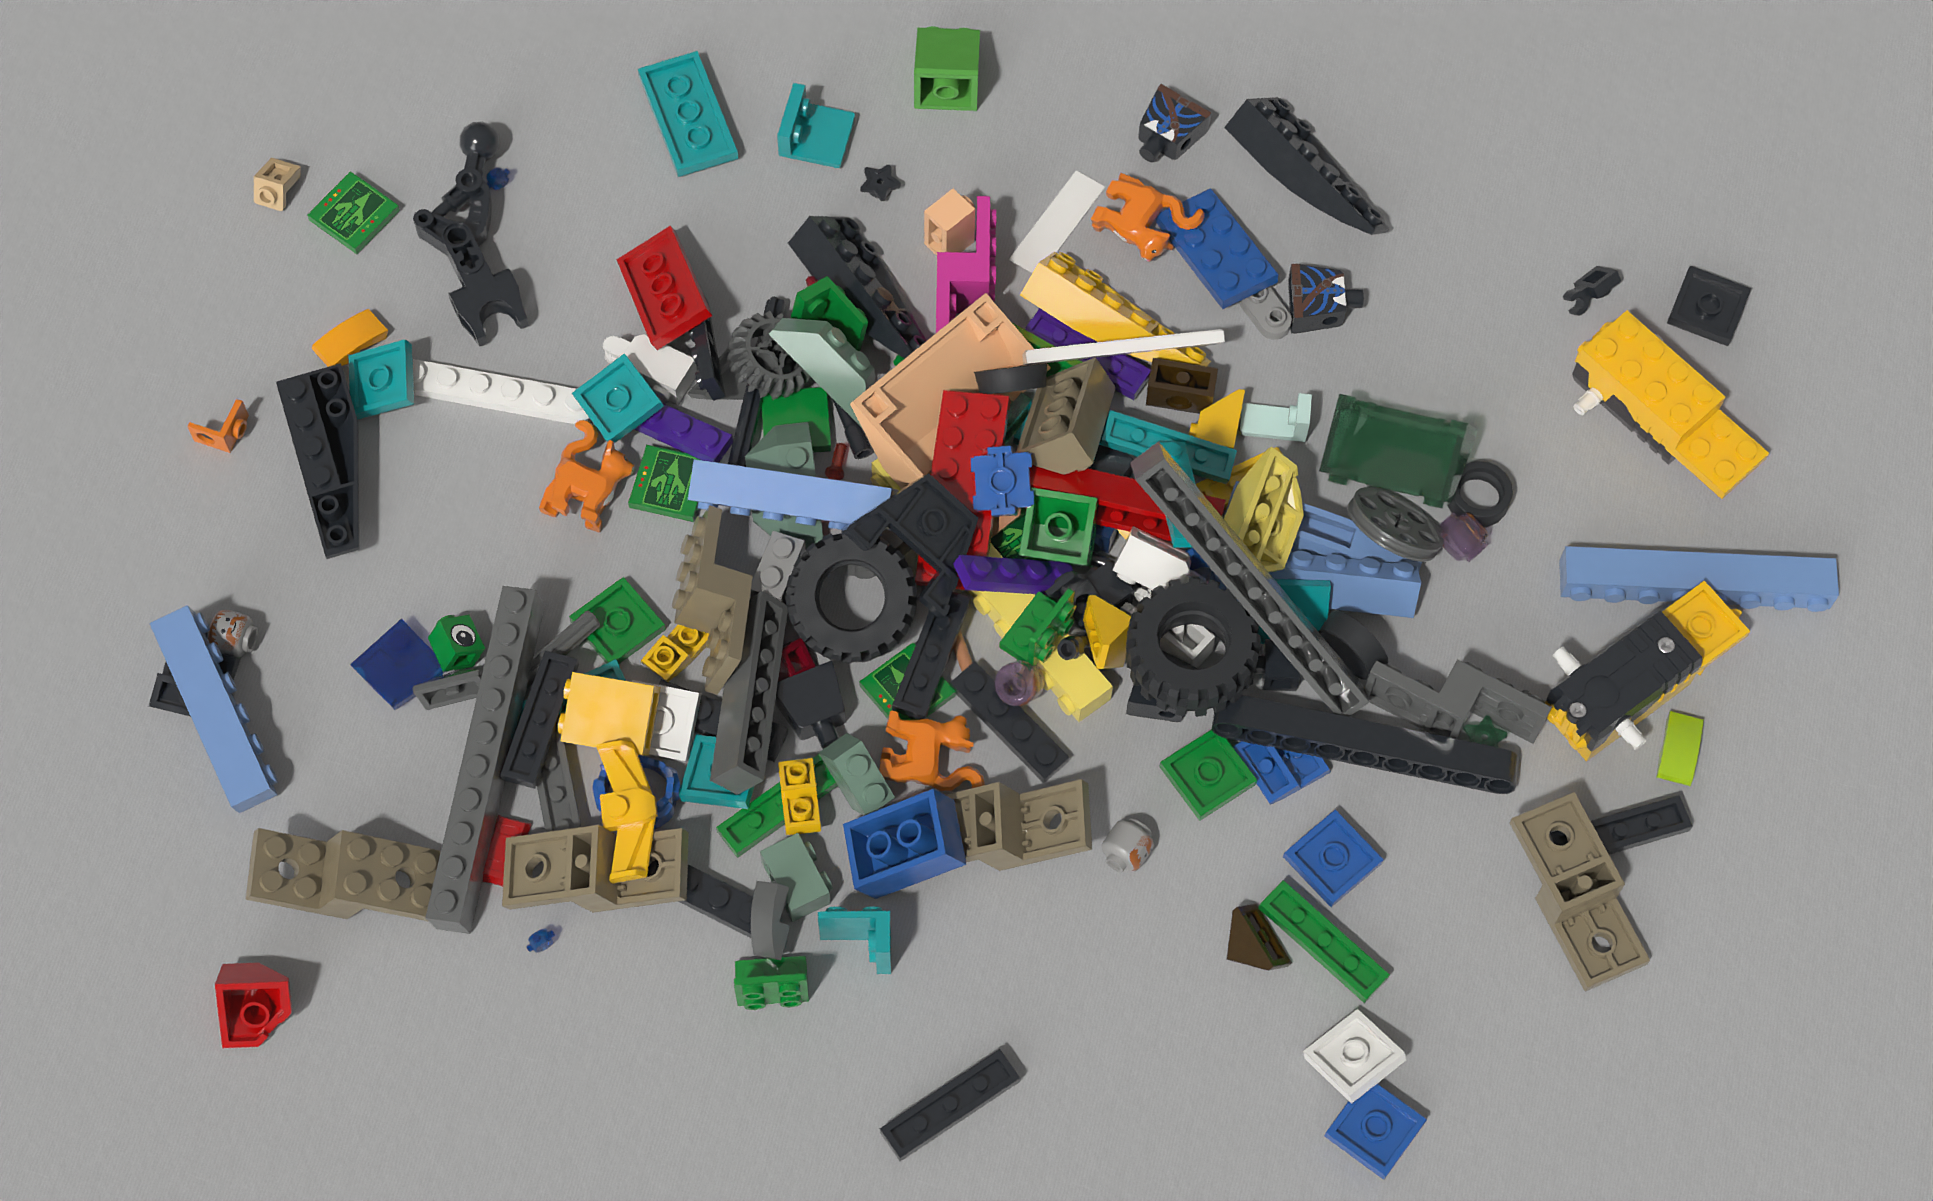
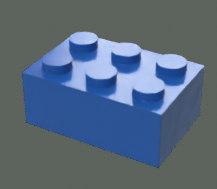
M935 789L928 790L843 824L854 889L874 899L967 865L955 802L952 798Z

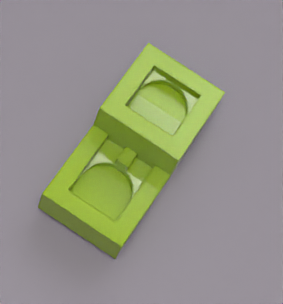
M1673 711L1669 712L1666 719L1664 741L1659 753L1657 778L1691 786L1701 742L1703 719Z

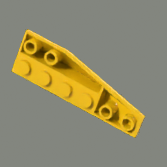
M1054 251L1041 260L1020 296L1070 328L1097 342L1176 334L1170 329L1165 328L1110 286L1103 283V278L1098 273L1090 269H1086V271L1075 265L1076 261L1071 256L1063 252L1056 253ZM1198 347L1128 354L1152 362L1153 358L1207 367L1211 363L1206 358V353Z

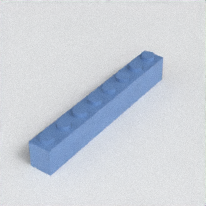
M1565 546L1559 560L1561 597H1570L1574 601H1586L1592 598L1605 599V601L1610 603H1618L1624 600H1637L1642 604H1654L1658 601L1674 603L1703 581L1714 590L1726 605H1740V607L1745 609L1770 606L1777 610L1808 608L1812 612H1821L1830 609L1839 596L1836 558Z

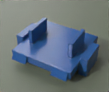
M1012 446L987 448L988 455L970 458L971 472H975L976 495L973 496V509L977 511L991 510L993 517L1016 516L1018 515L1017 508L1032 507L1034 505V491H1031L1030 483L1031 453H1014Z

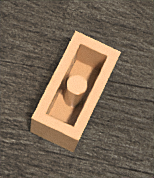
M952 188L924 211V244L936 256L937 252H963L974 243L975 206L967 196H961Z

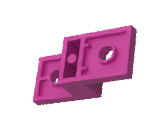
M977 196L976 253L937 252L936 333L956 317V313H962L985 293L995 302L997 209H990V196Z

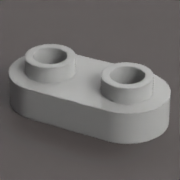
M1270 287L1257 292L1262 295L1261 297L1257 298L1251 295L1239 301L1243 311L1264 337L1278 340L1288 334L1292 321L1291 315ZM1278 317L1280 321L1275 322L1272 321L1270 318Z

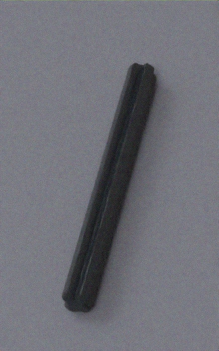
M775 296L771 297L766 302L764 314L771 311L774 318L779 314H784L785 301ZM758 337L756 346L761 342V337ZM748 383L728 460L730 465L746 467L745 456L752 449L764 398H760L759 390L756 388L748 392Z

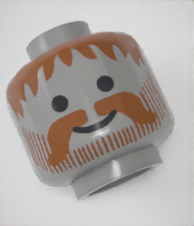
M221 610L213 618L207 619L210 631L205 634L210 644L215 642L221 654L240 658L246 652L250 653L253 650L257 641L258 628L254 626L253 620L248 615Z
M1135 819L1118 821L1102 843L1103 853L1107 857L1105 862L1118 872H1123L1124 870L1137 871L1154 848L1151 830Z

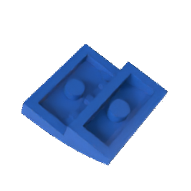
M1242 741L1233 746L1234 750L1257 779L1256 784L1270 805L1292 795L1331 772L1323 758Z

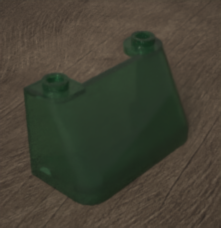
M1339 394L1319 472L1329 475L1327 481L1347 486L1348 480L1400 492L1424 498V505L1443 509L1444 503L1451 504L1478 431L1476 428L1468 423L1452 419L1450 423L1445 419H1436L1379 406L1376 403L1356 400V397Z

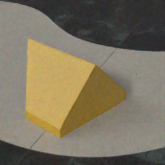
M1089 595L1083 622L1096 668L1124 667L1127 631L1129 630L1131 616L1096 595Z

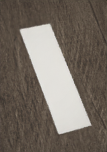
M1076 170L1009 260L1033 273L1041 260L1054 251L1057 252L1104 190L1105 186Z

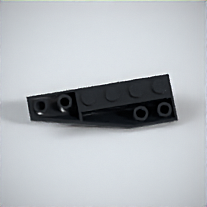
M1279 97L1245 100L1224 128L1270 175L1314 208L1344 224L1370 235L1387 232L1389 227L1383 221L1382 215L1372 208L1319 140L1311 133V127L1305 121L1297 119L1290 112L1291 108L1287 102Z
M809 216L789 240L788 244L812 276L818 281L828 276L835 285L843 289L846 297L852 304L864 312L868 321L866 329L868 335L904 359L924 344L926 339L885 264L877 255V249L866 241L859 231V225L851 218Z
M340 363L276 381L325 557L330 559L360 550L359 423L342 365Z

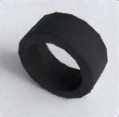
M1472 461L1462 465L1453 474L1446 494L1447 506L1457 520L1466 512L1474 516L1475 520L1468 514H1465L1464 519L1468 520V524L1464 520L1465 525L1473 526L1474 528H1479L1482 525L1484 528L1497 524L1506 515L1513 496V489L1508 475L1497 465L1486 461ZM1469 480L1488 482L1499 494L1498 503L1490 509L1471 507L1463 501L1460 495L1461 486Z

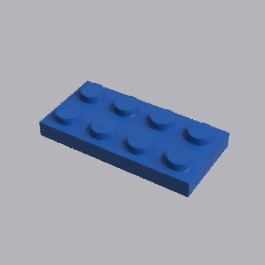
M1211 188L1182 202L1184 215L1188 218L1193 216L1198 209L1203 210L1204 219L1198 227L1189 230L1179 228L1172 220L1170 208L1160 212L1156 217L1157 225L1163 232L1170 235V242L1222 309L1278 283V273Z

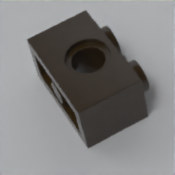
M1153 358L1147 387L1146 405L1200 414V411L1213 404L1218 368Z

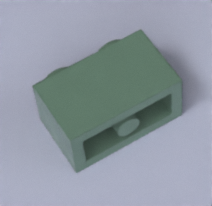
M846 733L819 752L850 807L856 812L865 816L877 811L895 798L861 740Z
M799 833L760 851L761 863L771 882L789 887L785 909L792 922L830 904L829 891L833 890L831 881L825 871L819 873L814 864V861L817 860L816 853L809 841L803 843Z

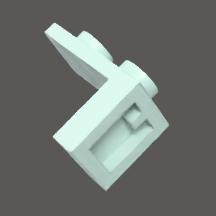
M1299 393L1296 405H1290L1289 408L1244 403L1241 410L1239 433L1244 436L1305 442L1310 425L1312 395Z

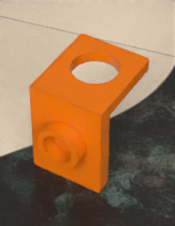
M236 399L220 432L189 422L187 427L195 442L231 453L237 439H241L246 431L249 414L244 402ZM201 434H205L211 437L212 439L206 438Z

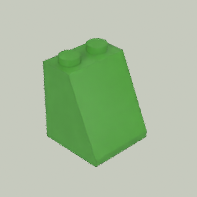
M935 26L927 28L917 27L914 65V109L977 111L980 30L965 27L959 29Z

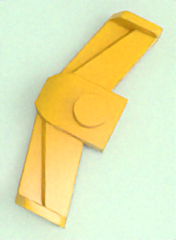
M618 740L598 744L596 747L613 789L612 793L600 795L603 828L610 832L617 831L609 881L613 884L646 878L655 818L658 816L656 797L651 792L633 743Z

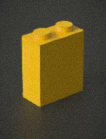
M572 672L571 679L568 678L564 687V699H568L566 712L561 713L558 722V733L562 734L561 742L596 747L598 744L623 740L634 744L637 755H649L661 687Z

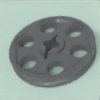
M1363 487L1355 492L1353 498L1348 503V514L1354 524L1372 541L1398 556L1413 561L1427 562L1435 558L1438 550L1443 545V536L1436 524L1416 506L1393 493L1378 488Z

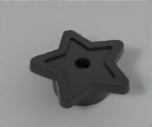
M889 164L879 170L865 167L864 174L867 180L860 187V191L867 192L871 196L879 198L880 201H885L893 189L901 187V183L891 176L892 168ZM882 180L883 183L878 184L877 181Z

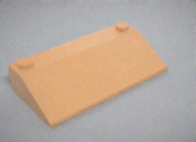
M987 293L982 295L850 404L883 469L901 489L923 475L928 474L932 469L943 390L980 393L974 372L1026 366L1023 365L1022 354L1026 350L1034 349ZM1026 390L996 393L993 395L1009 396L1010 403H1012Z

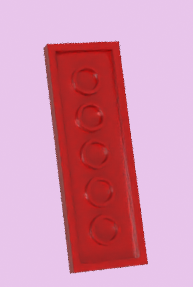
M943 390L931 476L978 517L967 555L989 557L994 517L991 515V510L977 511L973 509V496L976 495L975 472H971L970 458L988 455L987 448L1005 445L1011 400L1009 396ZM918 556L915 583L919 586H926L935 575L936 570L921 556ZM959 578L956 589L965 590Z

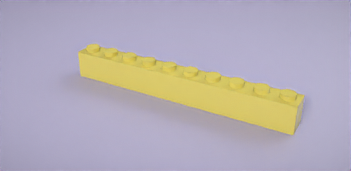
M878 458L871 462L872 477H870L873 486L902 490L883 469ZM990 543L989 557L1003 558ZM967 590L972 595L973 603L977 610L984 616L988 614L993 620L994 628L1001 638L1005 636L1035 596V594ZM1067 633L1064 637L1058 636L1053 643L1055 648L1048 660L1044 663L1039 661L1034 670L1038 673L1036 675L1039 676L1036 677H1039L1037 679L1042 684V675L1038 671L1039 668L1041 669L1045 683L1043 688L1047 691L1051 689L1058 697L1057 702L1062 711L1068 716L1072 714L1080 722L1111 700L1113 686L1085 653L1081 657L1071 660H1064L1059 656L1057 651L1058 644L1063 638L1069 636Z

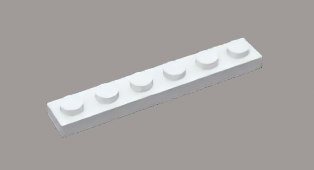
M413 359L414 395L570 424H575L579 420L591 422L589 416L571 394L576 388Z

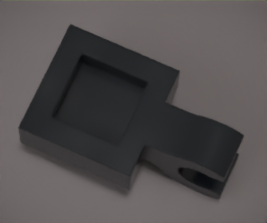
M1596 266L1574 282L1575 288L1568 290L1563 295L1564 300L1570 302L1576 300L1575 306L1568 310L1569 313L1580 316L1588 309L1591 298L1599 299L1608 295L1611 289L1621 282L1618 271Z

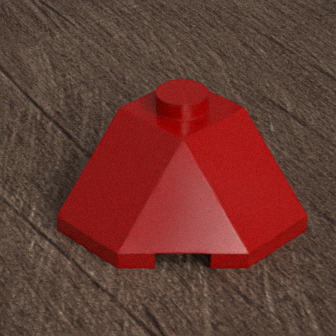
M259 962L222 964L215 982L222 1048L259 1047L280 1022L283 1023L292 1013L289 978Z

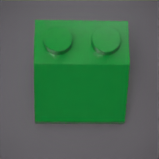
M1031 488V491H1034V505L1026 509L1019 555L1091 567L1096 537L1098 498Z

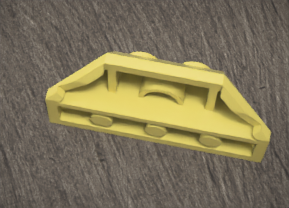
M1273 447L1265 451L1238 483L1224 517L1228 525L1269 573L1281 571L1285 568L1304 516L1301 491L1296 478L1298 476L1297 465Z

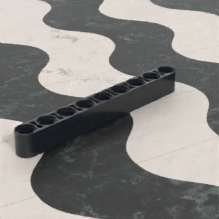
M1242 695L1235 703H1231L1228 700L1226 709L1217 713L1214 712L1212 731L1223 738L1275 747L1276 749L1495 794H1509L1515 791L1519 756L1508 749Z

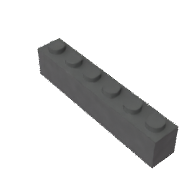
M763 591L754 595L749 600L741 661L724 684L710 781L737 795L764 781L788 613L786 604Z

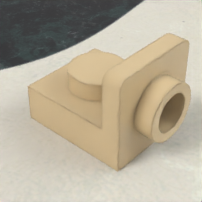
M271 157L254 175V202L268 208L283 211L286 207V192L301 177V166Z

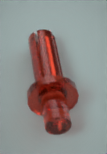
M844 443L836 444L831 466L825 469V475L828 479L842 480L845 473L842 470L847 450V446Z

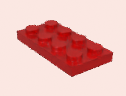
M671 225L616 259L649 341L656 350H659L712 316L680 239Z

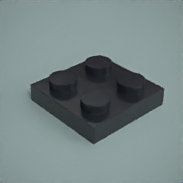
M1689 266L1667 324L1729 346L1751 288Z

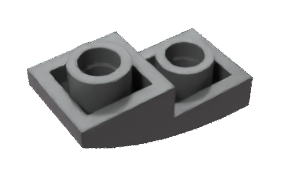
M756 882L751 909V941L755 956L781 960L790 925L780 922L781 914L786 905V896L789 889L787 886L771 882Z

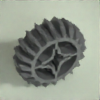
M771 311L763 316L756 313L751 318L744 319L739 327L733 331L732 339L728 343L727 348L731 352L728 354L727 360L734 363L731 367V372L741 375L738 383L746 381L749 384L748 392L753 391L755 388L758 389L760 398L765 397L768 393L773 400L779 398L780 395L784 398L789 397L793 392L800 391L804 383L806 384L811 378L769 335L775 325L784 318L783 313L774 318ZM761 337V342L756 347L751 346L752 338ZM786 364H792L791 373L783 374L782 369Z

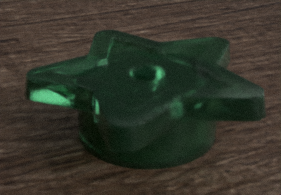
M1488 715L1483 718L1479 725L1467 724L1463 727V730L1469 736V742L1498 747V743L1508 736L1506 731L1494 727ZM1482 735H1487L1488 739L1484 740Z

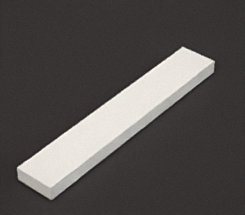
M1217 329L1026 350L1022 357L1023 365L1215 345L1221 344L1225 340L1224 331Z

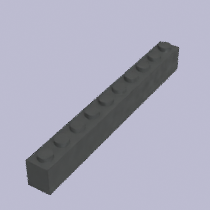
M1158 441L1131 461L1130 464L1135 480L1334 714L1350 717L1367 705L1369 700L1359 679Z
M502 586L425 917L438 930L471 934L483 881V872L505 781L501 779L500 774L518 727L545 608L544 601L535 589Z

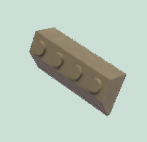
M1096 357L1046 377V387L1037 388L1016 453H1031L1032 465L1065 475L1075 470L1083 471L1093 464L1116 388Z

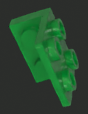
M826 276L796 293L791 314L792 319L828 321L833 327L838 328L844 333L847 341L857 351H861L868 321L864 312L852 304L840 286L835 285Z
M1068 588L1057 603L1038 591L999 642V648L1032 670L1039 661L1046 662L1055 648V645H1053L1059 635L1064 637L1073 626L1074 619L1072 614L1076 609V605H1074L1075 591Z
M806 956L782 957L781 960L768 958L735 961L736 978H734V989L737 1006H744L748 1010H759L765 1008L766 1004L780 1003L782 1007H797L802 1002L809 1001Z

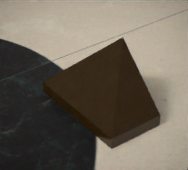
M1257 904L1238 906L1232 910L1226 960L1267 971L1285 968L1292 964L1263 913L1258 909Z

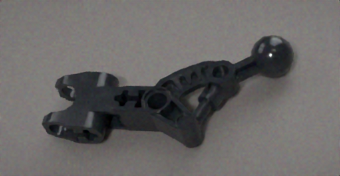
M480 121L470 123L464 127L460 134L459 146L467 157L464 169L456 175V185L441 197L443 202L432 211L421 209L413 216L417 236L448 257L462 285L461 288L448 293L449 299L461 325L473 337L478 346L488 343L483 324L492 314L503 313L509 315L520 329L529 326L522 305L519 286L512 272L507 268L492 274L479 248L487 239L492 213L489 186L482 178L485 161L496 155L500 146V137L491 124ZM465 203H471L468 217L464 222H455L444 217L450 211L456 212ZM457 240H464L461 244H452ZM469 259H470V263H471V265H472V267H473V268H471V269H470L469 266L466 265V263H465V262L468 261Z

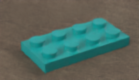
M698 51L638 68V76L678 177L738 159V151Z

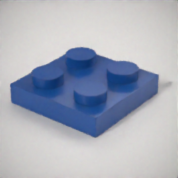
M1336 810L1331 812L1292 845L1283 855V858L1330 907H1333L1382 865L1384 860Z
M1376 1084L1352 1104L1348 1101L1326 1131L1324 1137L1385 1180L1427 1119L1379 1084Z

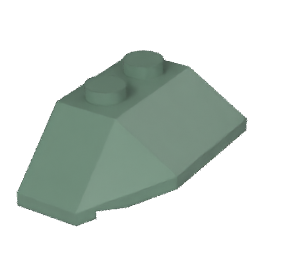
M782 318L770 331L769 335L861 426L850 404L875 384V370L871 366L869 359L865 354L857 351L847 341L844 333L838 328L833 327L828 321Z
M808 422L774 426L745 456L746 467L816 477ZM752 510L753 522L770 536L773 531L802 539L805 540L806 548L812 543L815 544L822 540L821 520H816V526L795 523L796 516L784 515L783 521L763 518L762 511Z

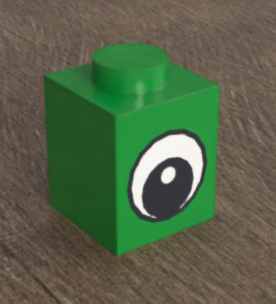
M470 614L457 617L455 615L442 617L437 621L436 626L428 637L443 672L473 667L485 650V646Z

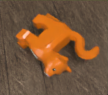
M1120 173L1118 181H1111L1106 190V195L1112 200L1123 199L1125 204L1122 210L1117 212L1107 207L1097 206L1091 217L1092 227L1095 231L1101 232L1107 228L1123 242L1137 246L1140 250L1141 258L1144 261L1150 262L1154 257L1161 256L1166 249H1174V246L1168 242L1170 238L1168 233L1149 229L1164 207L1170 208L1172 220L1176 225L1186 230L1198 227L1204 219V212L1202 209H1198L1193 216L1188 218L1184 215L1182 201L1174 195L1163 194L1152 186H1145L1136 178Z
M579 420L575 423V427L583 431L585 436L581 440L568 443L562 451L561 461L555 469V478L545 489L539 509L541 513L556 518L559 512L564 516L568 515L570 511L568 501L570 498L584 502L581 510V519L586 520L585 527L600 533L603 527L600 515L613 499L617 483L634 473V465L627 459L625 454L614 448V442L611 440L606 445L599 471L576 461L575 454L589 450L597 442L598 438L597 428L594 424L586 420Z
M889 712L885 732L908 741V745L904 755H897L893 752L892 748L883 747L879 771L884 779L898 783L914 781L917 784L932 786L940 791H952L964 780H969L972 788L985 785L983 775L977 769L970 766L957 768L948 777L942 776L938 771L941 745H945L955 751L966 753L971 751L974 743L970 741V729L967 718L955 716L951 721L939 723L930 719L901 720L898 712Z

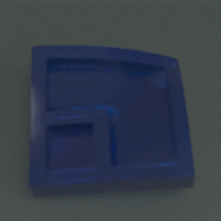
M402 618L350 664L362 679L394 710L416 697L413 693V686L445 673L434 651Z

